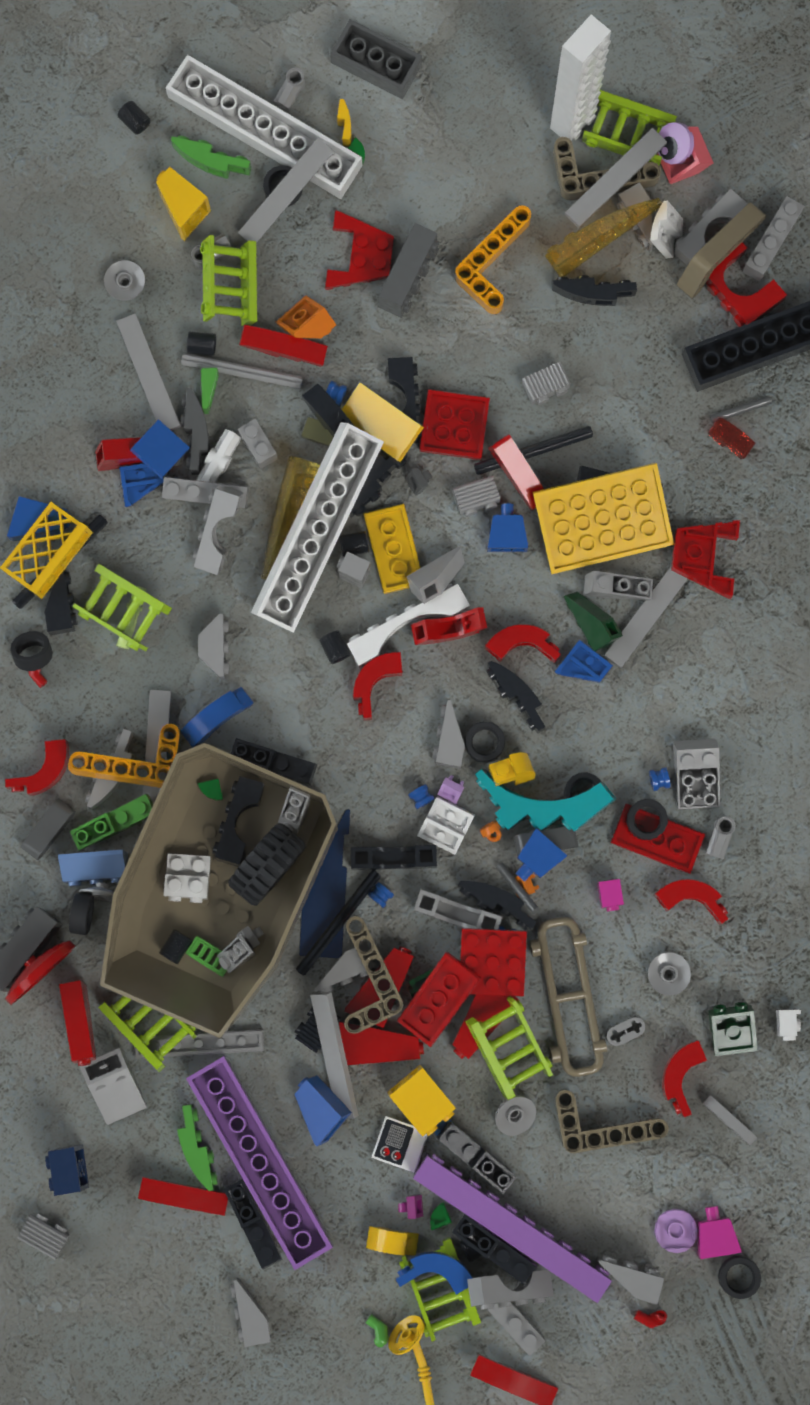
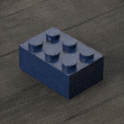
M83 1144L48 1151L45 1162L47 1169L51 1170L52 1178H49V1188L51 1192L54 1191V1196L81 1192L89 1188Z

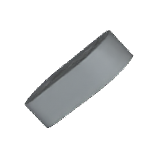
M638 1017L630 1018L608 1029L606 1039L613 1046L622 1045L642 1035L645 1031V1023ZM632 1021L641 1024V1027L638 1028V1033L635 1031L627 1032L626 1029L632 1026ZM613 1030L617 1033L624 1031L625 1034L619 1037V1042L610 1039L613 1035Z

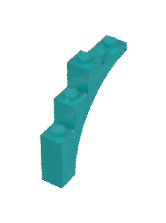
M481 769L475 774L478 778L476 780L478 785L483 790L487 789L491 794L489 798L496 807H501L495 812L498 817L496 821L503 829L507 828V830L513 829L526 817L530 816L529 822L535 829L539 828L542 831L562 816L564 818L562 823L568 830L578 831L617 799L605 783L600 782L588 791L572 798L538 800L513 792L504 785L495 786L491 774L486 769Z

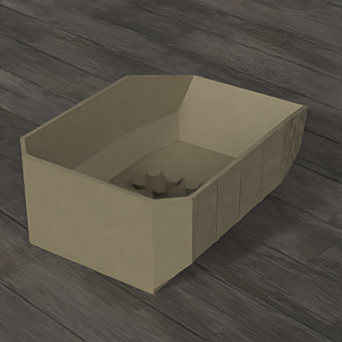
M206 743L176 754L113 894L100 986L221 1038L236 1022L278 967L318 872L323 865L325 856L338 830L326 796ZM239 776L265 784L259 807L245 810L236 822V834L246 844L242 862L263 837L278 823L290 786L310 795L309 810L297 834L305 842L306 848L257 906L249 904L229 886L228 881L238 867L215 860V854H212L215 842H219L222 835L219 833L221 822H226L228 814L225 813L228 801H232L234 793H231L233 783L239 780ZM219 779L223 800L215 801L206 797L199 789L198 783ZM168 854L211 856L208 900L203 899L202 903H192L189 898H181V902L168 901V897L164 896ZM247 926L252 931L260 927L264 933L258 938L260 944L253 949L256 955L231 973L227 971L224 977H221L187 954H184L179 964H175L159 953L173 929L184 934L192 941L197 935L201 936L222 951ZM200 943L197 950L195 951V954L198 955V953L203 947V944ZM208 948L206 950L205 954L202 957L204 960L210 953L211 949ZM217 953L214 954L213 958L209 962L210 964H213L218 955ZM219 963L218 966L216 967V968H218L219 970H220V968L222 967V966L220 965V963Z

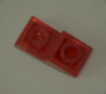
M721 417L717 419L708 432L721 447L727 446L740 460L745 459L755 445V442L748 435Z

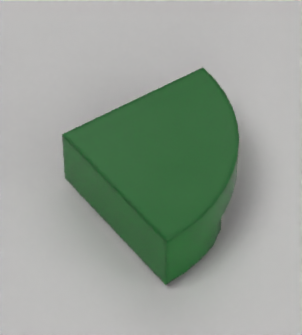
M355 137L348 149L362 157L363 166L365 150L360 140Z
M219 779L198 783L199 789L206 797L215 801L223 800Z
M444 1202L440 1203L432 1212L430 1218L431 1230L452 1223Z

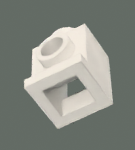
M776 1010L777 1036H783V1041L796 1040L797 1032L801 1030L800 1019H797V1014H801V1010Z

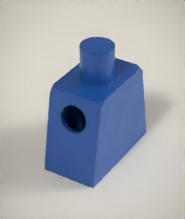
M501 504V515H493L487 552H527L528 542L523 515H514V504Z
M536 828L517 857L523 865L515 874L524 882L532 873L541 878L565 859L567 855Z

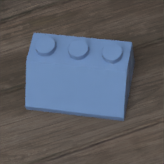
M122 849L59 854L58 860L62 881L68 883L70 887L81 886V882L90 881V885L103 883V880H111V883H118L127 865L128 853Z

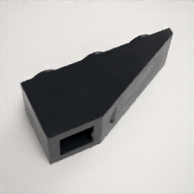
M66 570L62 572L54 583L44 611L47 632L50 635L74 632L75 625H78L76 612L72 613L71 605L75 603L73 592L69 593L68 587L71 584L70 572H66Z

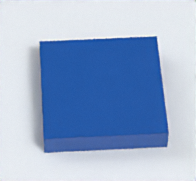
M158 419L130 451L162 479L190 447Z

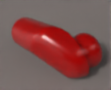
M40 669L28 671L29 676L39 688L47 684L48 681L40 673Z
M638 1309L633 1319L648 1328H655L666 1322L667 1313L664 1310H658L648 1315Z

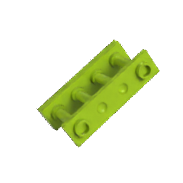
M600 90L601 94L598 97L599 102L597 104L600 108L592 131L584 130L582 142H585L589 147H600L624 156L641 139L646 124L656 125L658 128L657 132L659 133L668 123L676 122L677 116ZM610 110L619 114L611 139L599 135L607 111ZM629 116L638 120L630 146L618 142L625 121ZM656 154L649 162L657 163L660 166L662 157Z
M209 235L202 241L200 246V252L203 254V302L201 304L203 321H209L215 314L238 316L241 319V326H251L257 322L256 241L248 240L240 248L214 245V235ZM214 253L239 257L241 259V267L234 268L214 265ZM215 274L238 276L241 279V288L215 285ZM215 294L238 296L241 299V308L215 305Z
M98 564L94 571L101 575L99 577L101 580L84 608L74 603L73 607L79 611L77 615L87 621L91 618L128 641L126 645L133 650L138 651L140 648L147 651L148 648L140 643L156 615H159L161 612L168 615L172 608L108 568ZM113 582L117 584L115 588L117 590L99 618L91 613L106 586ZM130 592L133 594V601L115 628L107 622L123 595ZM146 602L150 605L148 608L150 610L134 637L131 638L123 632L140 604L143 605Z
M122 996L114 1005L108 1006L104 1002L98 1007L158 1072L165 1067L162 1063L163 1057L187 1034L193 1039L197 1037L193 1032L196 1030L195 1027L175 1019L182 1028L158 1051L155 1050L152 1053L147 1047L150 1044L149 1041L173 1017L165 1014L143 1036L137 1037L132 1032L135 1029L134 1026L152 1008L144 1005L129 1020L126 1019L123 1022L118 1015L121 1013L120 1010L132 999Z
M511 996L506 998L510 1007L486 1021L478 1022L473 1017L465 1021L502 1095L508 1100L515 1097L513 1092L515 1085L536 1073L543 1071L549 1077L553 1075L550 1070L553 1066L549 1058L543 1055L522 1013L525 1011L523 1005L519 1000L516 1001ZM515 1015L519 1026L493 1041L487 1040L485 1033H487L489 1028ZM524 1033L529 1043L528 1045L503 1059L496 1058L494 1054L497 1051L496 1048ZM531 1052L534 1053L538 1063L512 1078H506L503 1072L506 1070L505 1067Z
M451 1237L442 1240L444 1245L440 1246L439 1250L433 1251L448 1254L459 1260ZM402 1256L403 1261L399 1262L401 1269L407 1265L412 1268L413 1265L410 1260L408 1261L407 1256ZM435 1274L417 1282L415 1278L410 1281L425 1321L424 1334L426 1338L430 1336L431 1341L436 1340L434 1332L465 1320L467 1322L471 1321L473 1326L481 1323L476 1306L471 1307L469 1288L457 1295L453 1291L423 1303L419 1290L447 1280L440 1274ZM458 1299L459 1301L464 1300L466 1308L463 1309V1312L432 1324L430 1323L426 1311Z

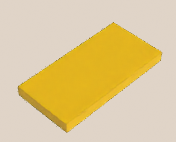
M362 383L358 384L342 408V411L356 428L384 441L381 449L399 462L402 461L424 428Z
M400 504L364 513L383 593L388 594L410 588L406 576L421 567L405 505Z

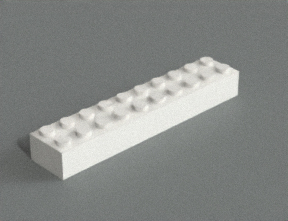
M590 15L564 43L561 50L550 129L558 136L567 137L571 141L572 139L577 140L583 132L582 128L586 124L589 126L596 118L595 112L598 109V97L601 94V81L604 78L603 72L606 68V56L611 42V30L593 15Z
M189 55L185 57L166 86L168 98L282 165L293 168L319 137L334 153L312 177L310 182L339 199H342L362 168L361 156Z
M340 423L251 611L252 614L294 633L384 441L349 423Z

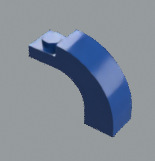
M242 687L229 691L199 712L180 732L193 748L207 740L221 725L232 717L250 708L254 702Z
M424 1252L410 1258L413 1267L410 1268L407 1265L397 1272L399 1276L396 1277V1281L401 1287L423 1273L433 1272L446 1278L457 1295L468 1288L467 1279H472L473 1277L467 1268L456 1258L441 1252Z

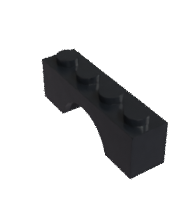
M413 357L388 358L389 384L396 386L404 393L407 402L402 412L416 421V416H420V404H415V396H419L418 383L414 384V376H418L417 363H413Z
M239 776L238 781H234L231 790L234 796L232 801H228L225 813L228 814L226 822H221L219 833L222 835L220 841L215 842L212 854H215V860L237 867L241 865L246 844L236 834V822L245 810L259 807L265 788L263 782Z
M436 845L351 847V870L437 868Z

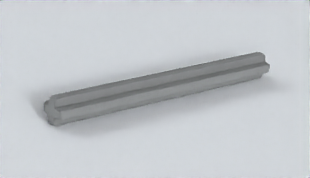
M184 353L181 359L182 365L200 369L218 368L219 373L298 389L302 387L303 383L301 376Z

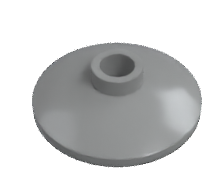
M121 260L113 263L107 269L104 275V286L113 298L121 301L132 300L143 291L145 275L141 267L136 263ZM124 280L129 281V284L127 286L122 285V282Z
M96 883L95 887L81 889L79 893L92 895L96 900L112 902L114 891L108 889V884Z
M672 952L662 953L656 956L649 965V982L653 989L660 994L668 996L679 994L690 982L691 970L689 964L679 954ZM666 970L672 972L671 978L665 977Z
M515 1096L510 1100H505L499 1106L495 1115L497 1128L503 1134L510 1136L525 1132L535 1120V1105L529 1098L524 1096Z

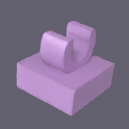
M451 775L449 778L444 779L437 795L457 804L464 789V781L461 780L458 784L452 781L454 776Z

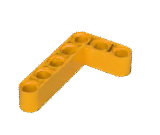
M523 205L516 207L456 267L455 280L457 284L490 314L501 312L504 297L481 274L530 225L531 211ZM525 215L527 219L520 221L517 219V216ZM510 229L513 233L505 235L502 231ZM490 243H496L499 247L496 249H490L488 245ZM481 257L484 262L478 264L474 262V259ZM465 271L468 272L470 276L467 278H462L459 274ZM481 285L485 290L477 292L474 287ZM496 299L500 303L497 306H492L489 301Z
M166 724L162 727L158 739L155 763L87 752H75L70 756L68 769L72 774L161 788L164 781L158 777V774L161 772L168 773L177 754L180 731L174 724ZM172 732L175 738L169 740L165 738L164 733ZM168 752L172 758L165 760L162 758L161 753ZM79 759L83 761L84 766L78 768L72 762ZM103 763L105 769L98 771L95 769L94 764ZM117 766H123L126 768L127 772L124 774H119L116 772L115 768ZM144 769L148 775L140 777L137 774V770Z

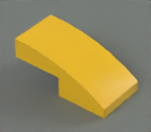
M340 99L337 125L344 126L342 143L343 146L349 147L352 140L351 120L345 100Z

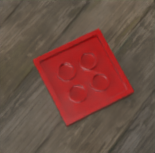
M428 390L423 422L424 428L422 429L419 452L481 460L490 398Z
M462 928L460 962L481 977V980L470 994L524 996L527 931Z

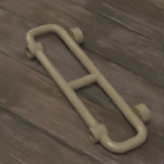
M569 917L549 919L539 926L538 939L529 940L532 957L541 956L558 1044L549 1047L552 1064L561 1062L563 1070L573 1077L591 1075L602 1068L604 1063L603 1052H607V1045L605 1039L600 1040L583 951V946L587 945L585 933H580L578 924ZM566 925L571 929L572 943L575 949L582 990L557 994L546 931L552 927ZM584 998L595 1062L591 1066L574 1068L569 1061L559 1003Z

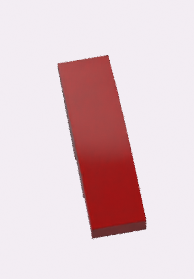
M249 325L243 326L239 342L240 346L274 357L281 356L296 362L303 361L322 367L328 347L307 339L295 338L289 334Z
M142 1177L138 1195L140 1200L225 1216L228 1204L226 1193L214 1190L208 1191L200 1187Z
M478 1354L470 1376L538 1405H552L559 1389L527 1373L513 1369Z

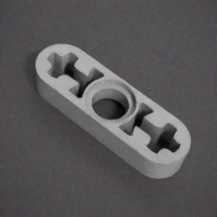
M709 1096L703 1104L749 1146L757 1139L745 1125L712 1096Z

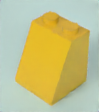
M169 166L166 171L160 172L156 183L168 213L181 239L185 241L210 213L211 209L208 197Z
M418 1065L387 1091L389 1097L422 1137L425 1134L427 1136L431 1135L438 1129L436 1125L442 1120L446 1122L455 1114L453 1112L456 1109L455 1106L421 1065Z

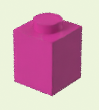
M620 879L598 882L601 909L606 908L607 912L620 910L619 906L624 905Z

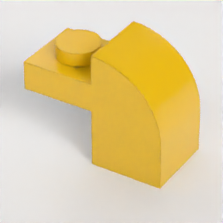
M523 752L510 754L509 758L489 764L488 766L495 786L511 781L516 786L534 780L536 775L528 754Z
M369 1226L366 1248L388 1254L415 1256L419 1234Z

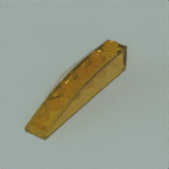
M659 198L606 215L576 233H569L564 238V242L550 247L545 257L559 277H565L659 209L662 202Z
M289 456L271 523L261 579H267L321 464Z

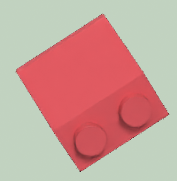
M698 127L688 128L694 136V148L691 156L687 157L684 163L669 164L661 160V165L670 184L699 174L714 163Z

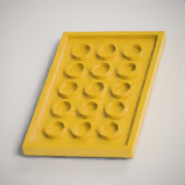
M656 462L533 492L551 574L674 545Z

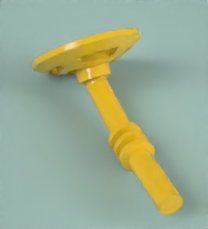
M411 1315L401 1320L390 1334L388 1347L395 1355H402L413 1349L419 1366L417 1371L420 1372L418 1376L421 1377L419 1381L422 1382L425 1404L435 1405L430 1382L432 1376H429L431 1371H428L430 1366L427 1365L419 1342L424 1333V1321L419 1316ZM418 1323L416 1328H409L408 1325Z

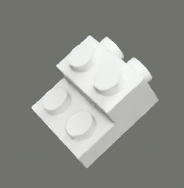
M168 854L164 884V896L168 897V901L181 902V898H189L192 903H202L203 899L208 900L211 856Z

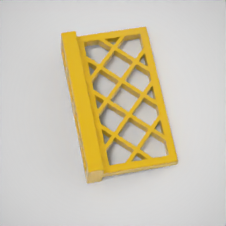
M50 502L0 569L40 599H43L93 532L85 524ZM54 509L59 514V520L48 522V515ZM72 522L77 525L72 532L64 534L63 524ZM60 525L61 534L50 536L49 526ZM45 527L46 537L36 539L35 532L37 529ZM61 539V547L52 550L51 540ZM47 541L48 551L37 553L36 543ZM33 544L34 554L23 555L22 549L24 546ZM48 555V564L39 567L38 557ZM34 558L35 568L24 570L23 560ZM20 561V571L11 572L7 568L12 562ZM36 572L35 581L32 585H29L26 582L25 574Z

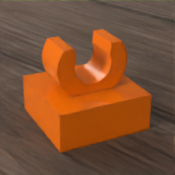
M531 874L525 882L518 876L515 877L528 895L536 893L535 890L539 889V885L533 886L531 879L535 878L534 874Z

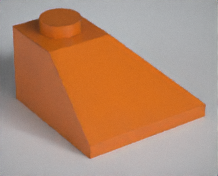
M306 295L276 321L279 327L295 338L322 339L336 326L327 310Z

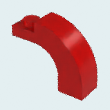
M477 607L451 617L424 619L412 624L411 628L415 645H426L478 634L480 630L487 628L484 608Z
M525 624L513 625L499 631L485 645V650L500 662L512 649L525 645L536 648L554 664L561 655L558 652L560 649L554 643L549 642L548 644L546 642L550 636L548 632L539 627Z
M401 652L380 655L369 661L359 672L354 684L353 699L354 701L362 700V703H358L359 716L363 715L364 721L372 720L371 691L375 684L386 677L402 676Z
M66 739L44 741L45 762L42 768L32 776L5 779V788L11 789L12 793L24 792V788H27V794L30 796L38 795L51 789L60 781L67 769L69 742Z
M678 880L664 886L653 894L665 911L670 910L680 901L695 900L707 908L719 925L729 919L726 916L728 914L726 908L721 903H716L722 897L721 894L710 885L701 881Z
M699 1040L679 1048L670 1057L663 1072L662 1089L665 1100L674 1098L675 1102H672L676 1114H681V1117L692 1115L682 1090L683 1077L691 1067L707 1061Z

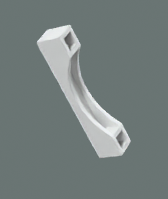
M449 584L442 594L427 603H421L417 606L412 604L404 609L405 612L401 615L393 614L386 619V623L380 626L375 624L367 629L368 632L364 635H354L349 639L350 642L347 643V648L360 669L369 661L378 657L388 639L406 624L429 617L446 618L459 615L469 610L470 605L459 585L453 586Z

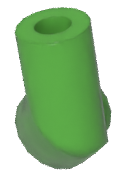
M371 1314L365 1323L375 1330L376 1338L374 1339V1344L381 1348L388 1343V1327L384 1322Z

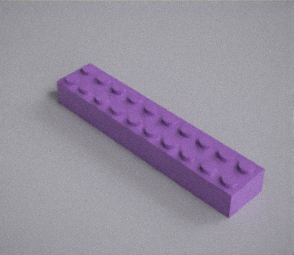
M226 1056L187 1077L186 1080L294 1270L333 1248L334 1245Z
M427 1154L415 1172L414 1180L596 1303L599 1302L612 1282L609 1278L610 1273L598 1264L595 1267L590 1264L591 1260L581 1252H578L576 1255L572 1252L573 1248L561 1239L559 1243L553 1239L554 1235L543 1227L541 1230L535 1227L536 1223L526 1215L521 1218L516 1214L518 1212L517 1209L508 1203H505L504 1206L498 1202L499 1197L490 1191L484 1193L480 1190V1184L471 1178L466 1181L461 1177L463 1174L453 1166L449 1169L443 1165V1159L435 1154L432 1157Z

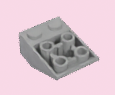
M716 739L673 741L678 810L720 807L719 746Z
M118 1048L97 1057L96 1060L91 1061L90 1065L80 1066L87 1086L107 1125L147 1108L123 1048Z
M603 1254L602 1257H596V1260L636 1299L658 1304L664 1278L657 1269L645 1266L643 1270L638 1268L639 1266L636 1263L624 1260L622 1264L617 1262L615 1257Z

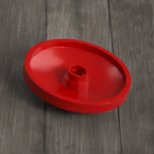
M68 940L54 946L37 958L33 955L24 964L26 968L11 986L5 1000L10 1005H13L76 947L75 944Z

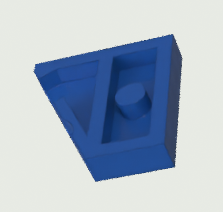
M145 464L119 467L125 507H130L164 482V477L161 479Z
M579 640L554 673L600 683L613 665Z

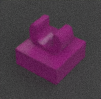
M422 1195L406 1197L407 1202L398 1203V1211L407 1212L408 1219L424 1217Z

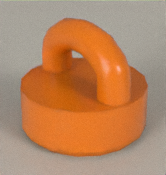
M496 820L480 829L482 837H486L491 842H497L502 837L501 826Z

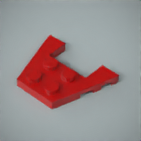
M335 210L333 231L354 233L349 272L327 269L325 290H331L340 286H351V284L360 282L367 283L387 279L390 274L394 236Z
M733 520L728 523L719 522L707 526L698 525L677 528L674 538L671 571L731 599L733 597L734 578L713 575L717 538L737 541L739 538L740 520Z

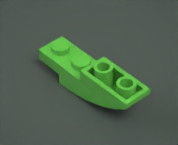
M172 136L171 138L173 148L185 160L207 173L228 179L230 172L250 175V160L243 156L231 157L223 152L213 153L212 144L205 140H198L197 142L185 136Z
M144 794L109 813H105L73 829L70 833L78 850L90 847L141 823L142 820L148 818L153 803L149 794Z
M193 1104L182 1106L185 1128L177 1129L179 1141L193 1173L208 1191H212L215 1189L214 1185H218L216 1171L212 1172L211 1163H214L213 1150H209L208 1146L199 1147V1143H202L201 1130L196 1128V1121H199L197 1108L193 1109Z

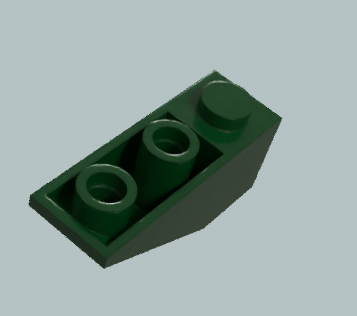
M579 592L564 596L568 608L572 611L578 626L582 629L588 644L594 652L607 647L623 636L613 617Z

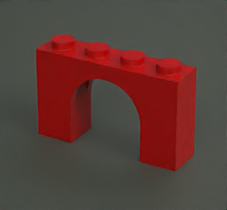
M743 242L713 270L706 282L708 291L713 296L719 298L722 308L734 316L733 319L739 327L762 319L781 304L787 296L774 279L758 292L749 296L737 295L726 286L724 271L745 254L747 247Z

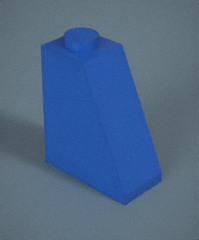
M19 496L7 537L12 541L22 540L48 504ZM61 508L62 510H64L66 513H68V514L70 515V513H69V511H68L67 509ZM54 509L48 515V522L59 520V514ZM71 522L63 524L64 532L66 528L70 527ZM60 525L49 526L50 535L61 534ZM45 527L38 528L35 532L36 538L46 536Z
M316 1075L311 1078H304L299 1083V1089L294 1095L312 1140L316 1146H319L329 1141L352 1112Z

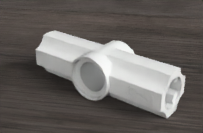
M225 429L215 448L209 451L204 462L205 465L196 480L216 483L221 473L223 474L227 470L232 459L231 456L240 443L241 437Z

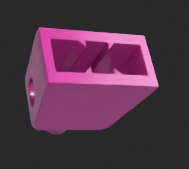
M718 1206L705 1207L707 1220L698 1221L697 1223L698 1258L706 1259L742 1253L730 1218H720Z

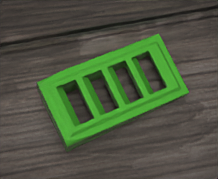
M202 368L201 370L202 409L204 414H209L219 377L218 368Z
M197 935L185 954L221 977H224L227 972L223 967L220 970L216 968L219 964L218 957L213 964L209 963L214 954H219L222 950ZM201 943L203 947L197 955L195 951ZM208 948L211 949L210 953L204 960L202 957L205 954L206 950Z

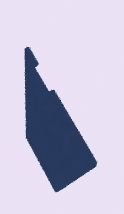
M350 810L345 811L337 826L338 830L302 909L300 956L307 955L345 905L347 868L343 867L342 864L344 835L349 834ZM344 926L320 957L340 958L342 956Z

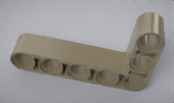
M560 137L555 141L553 156L561 196L566 200L579 199L590 189L586 186V183L593 182L595 184L609 169L578 174L572 141L567 137ZM566 147L568 151L561 152L558 148ZM654 162L647 163L634 175L636 180L628 181L618 192H624L639 182L643 188L655 186L661 175L660 166ZM569 166L572 170L566 172L562 170V167ZM653 172L656 176L650 178L646 173ZM572 185L575 187V190L568 191L565 187Z
M752 202L746 205L693 256L679 279L677 286L693 299L701 291L713 270L764 221L767 215Z
M358 916L348 919L346 929L380 1000L349 1015L345 1019L344 1025L346 1030L354 1034L398 1014L403 1009V1001L364 920ZM355 920L360 921L362 929L359 932H352L350 930L351 922ZM362 940L371 942L372 946L368 952H362L359 949V944ZM373 959L381 963V968L376 972L371 971L368 967L369 962ZM381 979L389 980L390 988L387 991L379 990L378 982ZM394 998L399 1001L400 1007L398 1010L391 1011L388 1009L387 1003L390 999ZM371 1008H377L380 1011L379 1019L375 1021L368 1018V1011ZM355 1017L360 1020L361 1025L359 1029L352 1030L349 1028L348 1022L351 1018Z
M560 1090L555 1096L562 1144L565 1150L570 1153L660 1139L665 1137L669 1131L668 1124L660 1118L581 1131L574 1094L568 1090ZM564 1093L569 1094L571 1097L570 1103L566 1106H562L559 1102L560 1096ZM572 1115L574 1117L575 1123L572 1127L564 1126L563 1119L565 1116ZM656 1122H661L663 1125L661 1134H655L652 1130ZM634 1126H640L642 1129V1135L638 1138H634L631 1135V1130ZM614 1129L619 1130L621 1133V1138L616 1142L610 1139V1132ZM597 1133L599 1135L600 1141L597 1145L589 1144L588 1137L590 1134ZM570 1137L578 1139V1146L574 1149H570L567 1146V1140Z

